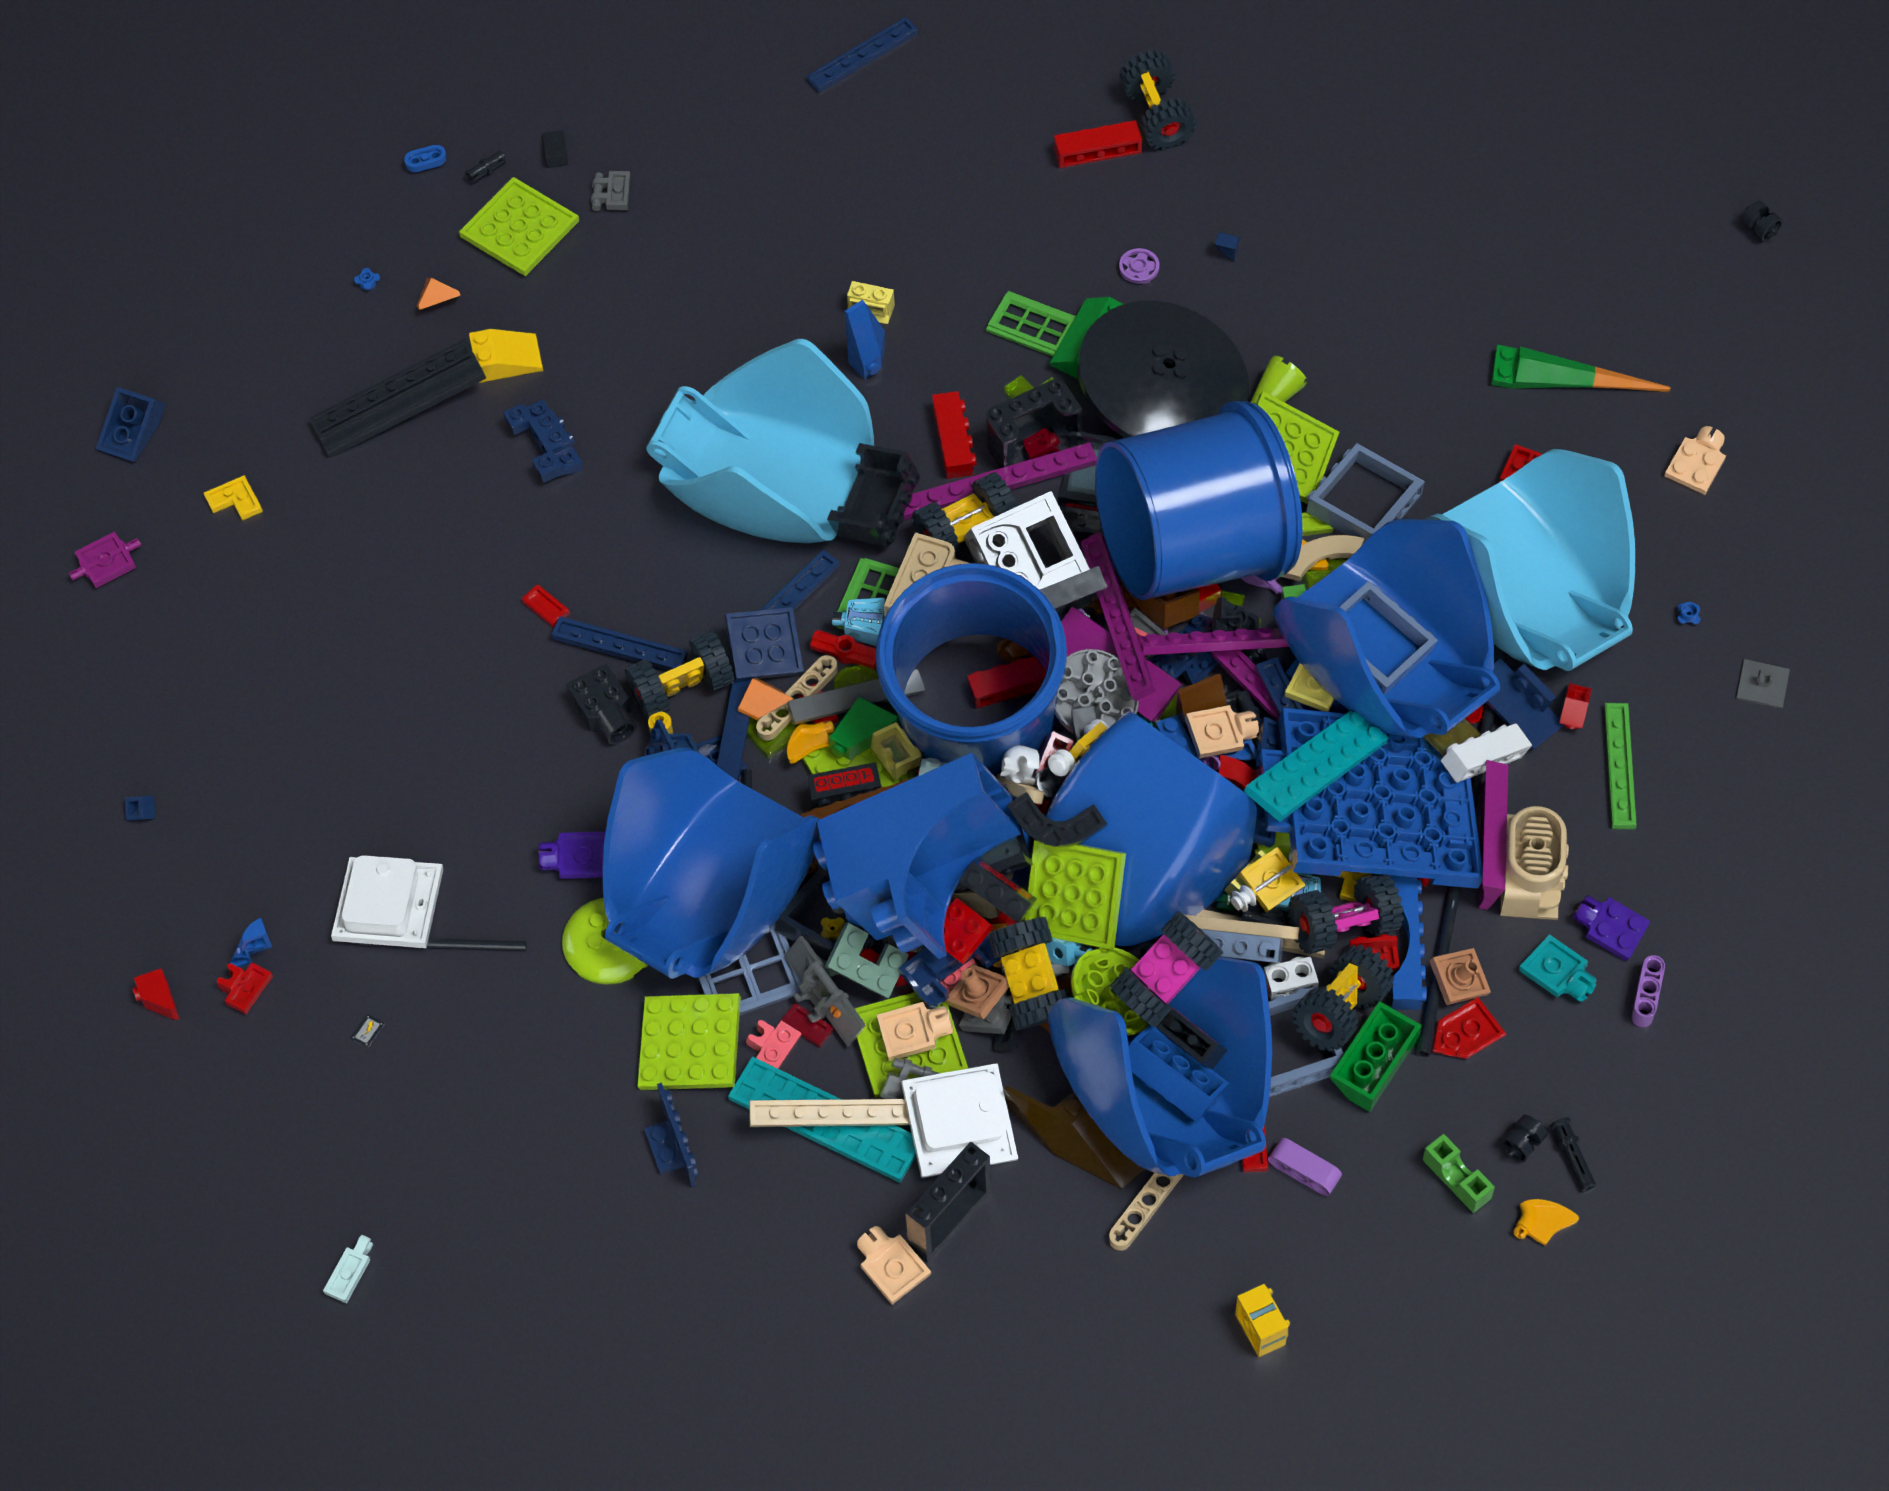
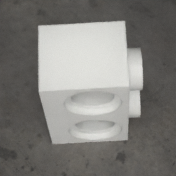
M1296 957L1288 962H1273L1264 967L1267 993L1270 1001L1280 995L1285 997L1294 994L1295 991L1301 988L1318 987L1319 982L1311 957ZM1297 973H1304V974H1306L1307 976H1306V977H1299V976H1297L1296 974H1297ZM1281 978L1283 982H1275L1273 979Z

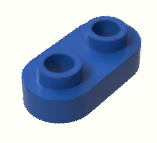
M431 145L408 152L405 155L404 161L409 171L419 172L443 165L446 162L447 156L442 146Z

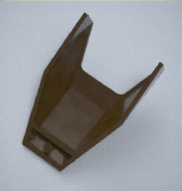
M1009 1086L1004 1088L1007 1108L1053 1155L1121 1190L1146 1170L1125 1156L1110 1141L1090 1117L1074 1091L1057 1106L1049 1107Z

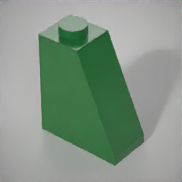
M858 697L830 736V750L838 757H845L851 760L871 748L874 732L895 722L899 725L898 717Z

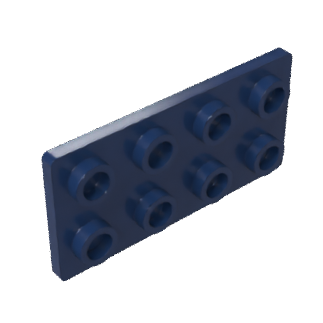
M1199 614L1178 633L1190 634L1194 631L1202 633L1212 632L1213 618ZM1213 651L1156 654L1149 659V661L1175 679L1183 674L1188 685L1201 681L1218 665L1211 657Z
M1502 659L1494 663L1493 673L1499 680L1500 691L1486 703L1508 726L1517 724L1532 744L1530 749L1535 750L1564 725L1560 723V718L1549 708L1556 696L1525 664L1514 672Z
M656 720L655 726L651 730L649 744L645 748V756L685 747L692 748L697 752L699 750L690 733L669 734L663 721Z
M661 1082L657 1084L660 1104L667 1121L644 1128L660 1175L684 1167L690 1185L694 1187L696 1186L695 1177H698L697 1164L693 1153H690L688 1139L685 1131H682L678 1112L674 1110L669 1089L664 1090Z

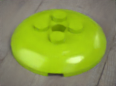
M604 898L595 899L584 904L570 917L563 931L562 948L567 963L580 977L598 984H617L630 980L637 972L648 965L604 939L609 924L605 912Z
M1100 947L1096 950H1089L1078 959L1072 971L1071 988L1074 998L1118 1012L1124 1019L1127 1035L1138 1034L1145 1030L1150 1024L1128 1007L1110 987L1126 967L1132 969L1139 962V959L1118 948L1106 949Z

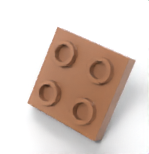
M1474 948L1433 957L1430 960L1446 1005L1487 996L1491 993Z
M972 964L970 968L962 971L961 979L949 993L946 1003L948 1006L985 1019L1009 988L1007 977Z

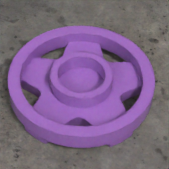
M1132 249L1121 257L1119 271L1126 281L1147 284L1157 276L1159 260L1153 252L1147 249ZM1137 254V256H1136L1135 258L1129 257V256H1132V255ZM1147 256L1152 258L1153 261H1148Z

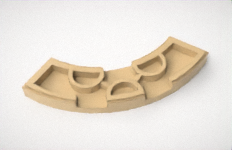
M1335 535L1305 543L1301 546L1300 555L1294 568L1281 577L1300 582L1304 574L1316 565V562L1322 559L1350 558L1363 545L1364 538Z

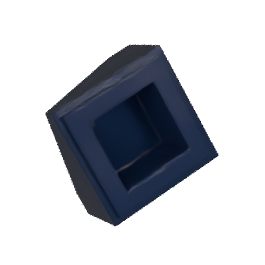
M1219 232L1215 246L1229 259L1235 261L1239 250V237Z
M154 796L125 797L126 821L154 819Z

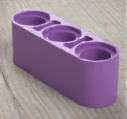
M1656 955L1648 956L1644 960L1639 976L1631 1014L1633 1023L1639 1027L1649 1026L1657 1010L1665 963L1661 957ZM1648 968H1653L1657 972H1651ZM1644 989H1649L1653 993H1646ZM1644 1010L1647 1011L1649 1014L1644 1015L1641 1014L1639 1011Z
M1281 1138L1268 1157V1161L1275 1168L1324 1196L1330 1195L1342 1176L1341 1171L1337 1167L1287 1138Z

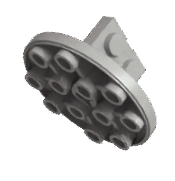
M1096 649L1080 650L1067 657L1065 673L1058 690L1055 715L1068 731L1073 733L1071 709L1094 706L1096 719L1104 721L1109 727L1128 710L1134 714L1137 713L1139 700L1135 702L1131 697L1120 661L1117 657Z

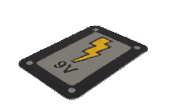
M367 1014L352 1034L351 1039L365 1047H369L384 1026V1022Z

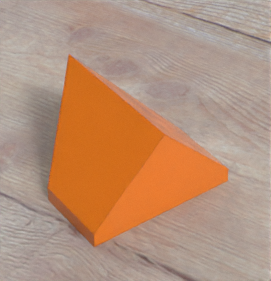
M427 278L416 306L420 310L460 296V292L433 278Z
M753 678L737 711L758 721L760 717L793 700V698L778 688L758 678Z

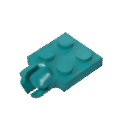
M1550 934L1519 967L1521 973L1557 998L1561 994L1567 993L1576 1000L1583 1002L1588 998L1585 994L1591 995L1596 987L1597 979L1585 971L1588 961Z

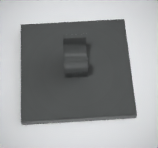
M1744 659L1736 699L1782 709L1790 669Z

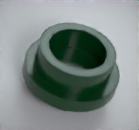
M1222 894L1220 898H1215L1216 909L1221 912L1234 913L1235 907L1231 902L1232 896Z

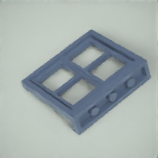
M775 923L766 933L771 932L779 955L749 965L745 954L738 959L741 966L740 969L715 978H711L710 974L698 977L704 995L717 994L714 986L715 983L744 974L752 997L741 1001L740 1015L791 998L794 994L801 992L799 986L802 981L785 958V955L790 950L788 941L785 936L775 931ZM782 961L790 984L760 994L752 970Z

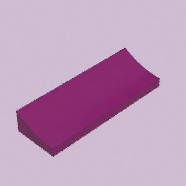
M1071 607L1061 621L1066 637L1067 657L1080 650L1096 649L1110 653L1118 658L1111 633L1076 608ZM1145 658L1156 691L1139 700L1137 711L1150 721L1158 722L1177 694V690L1183 684Z
M1486 760V779L1482 783L1480 853L1483 880L1479 886L1478 908L1488 910L1505 891L1508 764Z

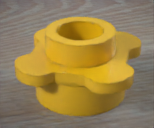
M840 917L836 919L823 918L821 920V925L823 926L821 936L830 941L837 940L842 931L844 920Z

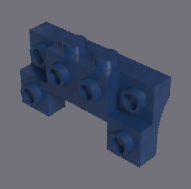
M544 399L527 407L522 403L503 412L506 423L509 422L514 435L530 428L531 434L544 453L532 459L533 467L539 471L543 483L561 475L575 474L584 470L583 462L573 448L575 441L570 432L566 433L562 418L560 416L556 417Z
M988 935L964 964L976 957L986 969H989L1001 960V958L994 957ZM924 946L917 955L899 967V973L915 991L916 997L921 1002H924L927 1009H934L949 998L947 989L940 982L962 967L963 964L947 951V956L938 959Z

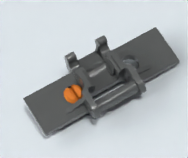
M800 936L785 955L786 960L802 981L799 986L801 992L794 994L793 997L797 1002L810 999L816 1011L808 1015L810 1021L813 1023L827 1017L848 1047L865 1028V1023L849 1002L848 994L844 993L843 990H839L825 971L827 968L825 967L826 963H823L818 958L803 936Z

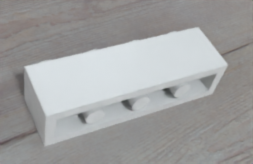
M1517 724L1503 725L1494 732L1487 731L1478 738L1471 737L1462 744H1452L1446 749L1447 754L1442 758L1441 762L1456 783L1486 772V760L1507 764L1521 759L1532 744Z

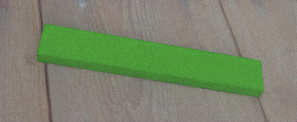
M1605 703L1604 716L1612 829H1636L1628 703Z

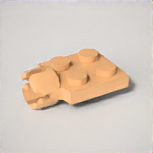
M1705 426L1700 429L1696 438L1689 439L1685 437L1665 472V477L1706 495L1726 458V455L1720 452L1724 443V435L1716 429L1711 438L1710 432L1713 427Z
M1230 705L1187 713L1185 721L1198 758L1243 750V740L1256 738L1257 733H1259L1258 720L1251 721L1252 718H1256L1254 712L1235 713Z
M920 1002L877 1015L889 1061H893L894 1057L900 1059L935 1049L936 1039L953 1033V1026L946 1006L926 1009L924 1002Z
M875 1226L869 1229L871 1232L869 1235L864 1233L857 1241L858 1248L866 1257V1260L861 1264V1268L893 1305L929 1277L931 1271L900 1234L895 1238H890L879 1226Z

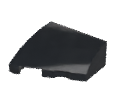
M1218 597L1213 614L1212 632L1215 630L1226 632L1236 631L1237 629H1259V617L1257 615L1248 613L1243 607L1228 602L1225 597Z

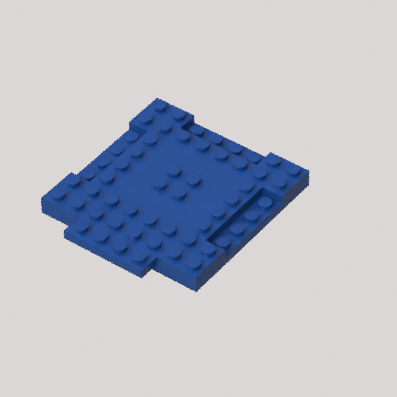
M1283 708L1278 719L1281 751L1261 749L1259 753L1261 775L1345 714ZM1457 724L1444 735L1428 733L1422 738L1401 737L1382 731L1389 737L1385 745L1281 822L1264 809L1266 831L1289 833L1293 872L1340 876L1342 871L1429 878L1432 879L1433 885L1479 888L1483 880L1471 778L1456 783L1441 762L1442 758L1447 754L1446 749L1454 743L1459 745L1465 742L1463 725Z

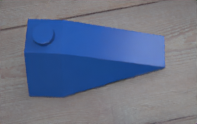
M861 300L845 310L848 362L866 379L870 375H875L882 368L886 341L885 330L866 303Z

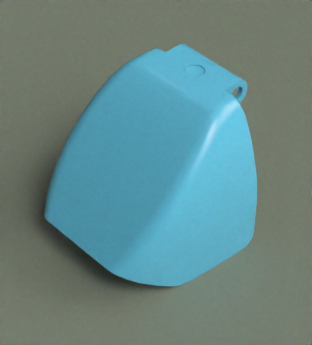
M796 339L771 349L745 363L713 385L704 395L690 387H679L660 420L646 450L651 457L663 466L659 473L660 483L695 512L731 529L753 536L783 542L815 543L830 541L835 538L836 533L827 520L831 510L838 511V506L844 507L858 475L855 469L856 464H860V455L855 453L859 443L874 446V434L868 404L859 390L813 343L804 339ZM684 394L691 395L696 401L688 399Z
M1562 449L1549 450L1500 483L1444 514L1437 513L1426 519L1456 521L1464 527L1486 591L1493 643L1512 658L1543 670L1557 666L1570 671L1632 634L1633 628L1628 615L1632 605L1635 581V537L1623 472L1615 463Z

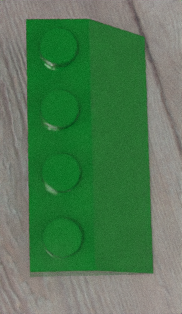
M1111 297L1087 298L1049 365L1079 380L1077 371L1078 353L1087 331L1104 313L1123 304Z
M1379 1001L1331 1073L1330 1079L1348 1100L1371 1112L1417 1042L1422 1025Z

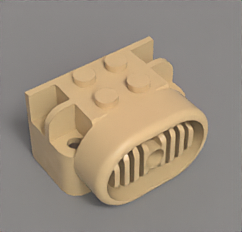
M915 533L885 601L884 618L895 600L915 581L941 568L967 564L968 562L955 559V549L951 543Z
M1531 806L1520 810L1515 815L1507 814L1505 891L1501 894L1500 916L1558 920L1561 890H1564L1565 879L1568 877L1566 858H1568L1569 846L1567 844L1565 823L1551 809Z

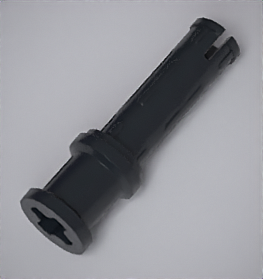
M1569 1117L1558 1119L1549 1127L1557 1136L1559 1149L1565 1151L1582 1191H1590L1597 1187V1184L1578 1146L1580 1139L1578 1136H1575Z

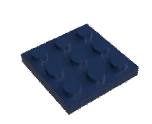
M793 607L727 613L725 615L735 681L803 674L804 669Z

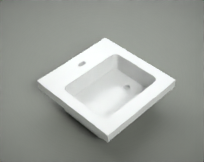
M377 856L350 857L332 930V940L426 948L443 874V865L414 862L411 859Z
M998 1064L903 1080L901 1082L921 1178L941 1175L970 1141L990 1155V1165L1016 1161L1018 1159Z

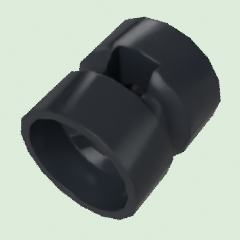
M1049 767L1044 768L1032 776L1036 780L1033 786L1044 791L1043 801L1051 800L1055 797L1066 776L1055 775Z

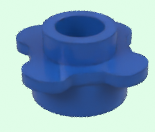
M364 268L361 274L354 278L356 284H360L362 289L371 290L376 286L377 281L380 280V275L378 273L374 274L369 268Z
M1686 602L1678 605V621L1680 623L1691 622L1698 624L1701 618L1698 615L1700 607L1697 604Z

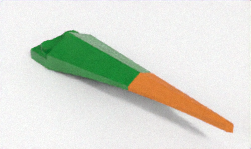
M1497 345L1495 349L1491 385L1510 389L1595 387L1669 392L1671 389L1669 386L1521 346L1517 349Z

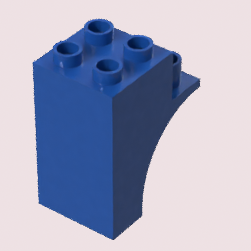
M969 753L818 820L817 825L821 840L813 844V849L821 867L825 870L828 869L830 880L822 885L828 904L834 910L842 907L850 924L857 928L863 927L877 941L893 934L895 943L902 953L924 945L938 959L947 956L944 942L945 917L950 899L960 882L959 880L977 857H982L995 846L1021 834L1017 820L1007 807L1012 802L1010 793L973 753Z

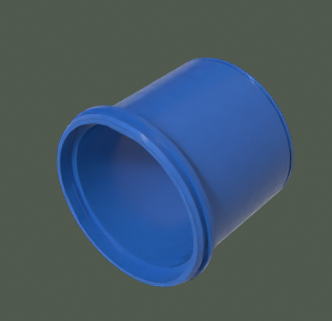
M1247 401L1228 402L1220 409L1218 415L1107 442L1100 448L1095 468V491L1100 524L1117 574L1127 590L1137 599L1146 600L1253 575L1265 581H1272L1287 574L1296 565L1302 544V510L1297 480L1282 436L1273 420L1260 406Z
M967 563L944 567L921 577L904 590L887 612L878 634L876 644L877 672L887 699L898 713L901 728L904 729L913 746L920 750L921 759L935 758L942 763H949L969 753H973L996 778V775L1002 772V759L1008 749L1021 745L1036 749L1039 754L1046 735L1055 730L1058 720L1055 715L1057 695L1067 662L1066 637L1058 613L1047 597L1035 585L1022 576L1001 567ZM967 635H993L1016 642L1027 649L1038 659L1047 673L1036 695L1014 715L994 724L961 727L940 722L924 714L904 694L907 682L918 663L930 651L952 639Z

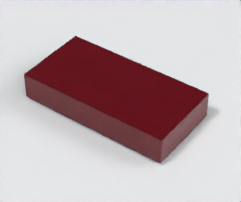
M794 1003L781 1021L801 1032L802 1038L821 1048L833 1033L834 1027L822 1019L812 1023L808 1018L811 1012Z

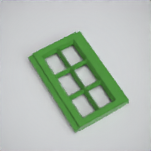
M1008 291L988 323L986 332L1053 357L1076 316ZM1011 304L1025 309L1022 317H1018L1006 312ZM1029 312L1046 317L1043 324L1039 325L1026 320ZM1005 316L1018 321L1015 329H1011L999 324V322ZM1050 319L1066 325L1062 333L1046 327ZM1022 324L1039 329L1036 336L1032 337L1019 332ZM1043 331L1059 337L1055 345L1039 339Z
M861 558L837 612H847L848 601L857 599L861 588L873 591L870 599L875 598L877 592L888 595L890 591L879 587L885 574L896 577L900 568ZM869 569L881 572L875 587L864 584ZM833 625L839 629L844 630V626Z

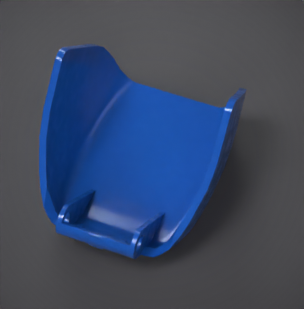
M1398 519L1387 522L1373 533L1345 563L1297 598L1286 597L1280 600L1273 610L1280 633L1308 673L1345 708L1358 713L1367 723L1378 727L1388 734L1411 738H1422L1428 733L1444 735L1500 691L1499 680L1493 673V632L1486 591L1467 532L1456 521ZM1368 581L1377 586L1389 599L1396 602L1403 611L1412 616L1418 624L1432 633L1438 640L1432 652L1386 695L1383 694L1378 686L1379 684L1376 683L1366 659L1388 678L1420 647L1364 599L1348 612L1340 608L1345 601Z
M1128 710L1089 747L1074 765L1058 789L1045 814V817L1051 820L1066 821L1094 804L1105 819L1108 826L1079 844L1126 853L1115 945L1134 946L1163 935L1164 933L1161 929L1177 911L1183 915L1196 916L1208 907L1215 898H1218L1248 865L1254 838L1257 807L1255 802L1246 793L1142 718Z
M692 748L672 749L628 761L621 768L618 775L604 840L603 896L605 912L609 921L605 932L606 941L672 979L683 974L698 978L729 966L744 956L765 935L794 898L815 856L813 844L820 841L817 821L820 819L813 815L802 817L732 778L709 758Z
M1219 957L1207 971L1201 968L1169 1002V1005L1181 1012L1227 1049L1226 1053L1212 1070L1229 1082L1217 1102L1198 1122L1188 1118L1182 1110L1174 1104L1167 1102L1160 1093L1148 1087L1143 1080L1132 1073L1129 1045L1140 1033L1127 1035L1124 1019L1118 1012L1068 997L1058 1000L1048 1014L1051 1039L1060 1065L1074 1093L1090 1117L1110 1141L1139 1167L1167 1176L1183 1174L1195 1178L1229 1166L1265 1149L1266 1139L1263 1128L1271 1086L1272 1032L1266 978L1260 965L1250 961Z

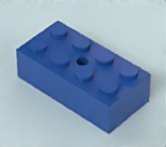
M1152 1025L1143 1030L1129 1045L1132 1073L1143 1080L1148 1087L1160 1093L1167 1102L1177 1106L1188 1118L1196 1122L1217 1102L1229 1082L1199 1062L1160 1029Z

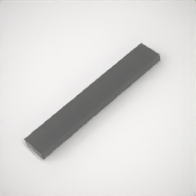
M918 669L913 670L904 692L907 697L924 693L925 691ZM876 679L788 701L787 705L793 723L796 725L848 712L858 697L874 705L888 702L889 700L883 691L880 680Z

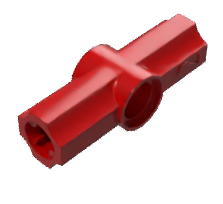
M820 630L814 632L810 644L811 650L836 657L842 664L855 663L871 669L877 668L876 648L855 642L854 638L849 635L839 637Z

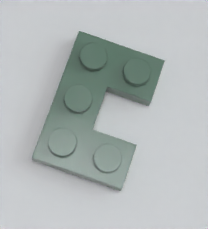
M845 923L825 967L885 998H889L900 975L899 967L906 963L909 955L902 953L899 949L889 944H885L877 963L874 964L859 956L869 933L850 923Z

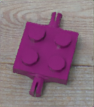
M114 531L75 551L80 567L68 573L72 581L85 575L92 581L95 588H98L135 569L136 566L131 558L130 551L142 545L138 538L125 544Z

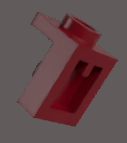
M1046 428L1023 440L1030 459L1044 456L1051 451H1060L1058 446L1061 444L1059 438L1055 433L1051 434Z

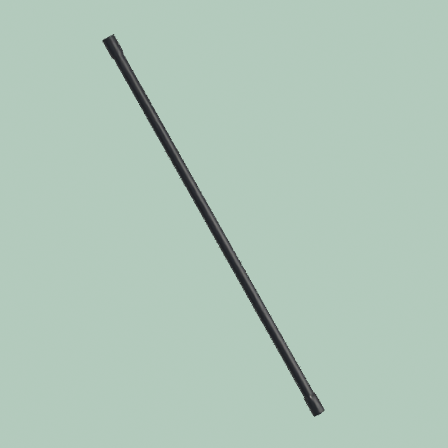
M1495 645L1494 663L1499 659L1506 663L1508 654ZM1487 703L1484 706L1479 737L1487 731L1492 732L1495 711ZM1483 773L1471 777L1475 815ZM1449 886L1436 957L1449 954L1461 887ZM1434 972L1432 973L1422 1030L1416 1049V1054L1422 1057H1429L1431 1054L1434 1039L1433 1032L1441 996V990Z

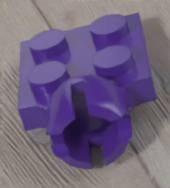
M606 832L559 833L557 841L539 843V868L541 870L558 871L560 879L603 878V853Z
M1589 895L1584 897L1573 916L1574 920L1588 929L1586 938L1626 962L1630 959L1651 922L1610 897L1605 902H1599Z

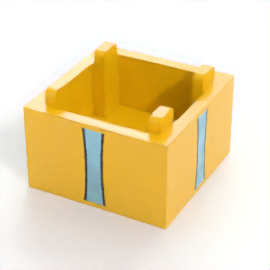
M1265 1284L1237 1296L1235 1315L1258 1358L1286 1345L1288 1326L1290 1325L1289 1320H1284L1271 1296L1273 1294L1272 1289H1267Z

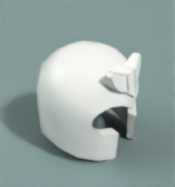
M1021 745L1008 749L1002 759V772L1000 775L1005 776L1010 782L1033 786L1036 782L1032 778L1034 769H1039L1038 751Z

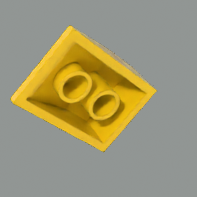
M496 329L469 333L472 351L486 376V379L481 382L543 371L536 334Z

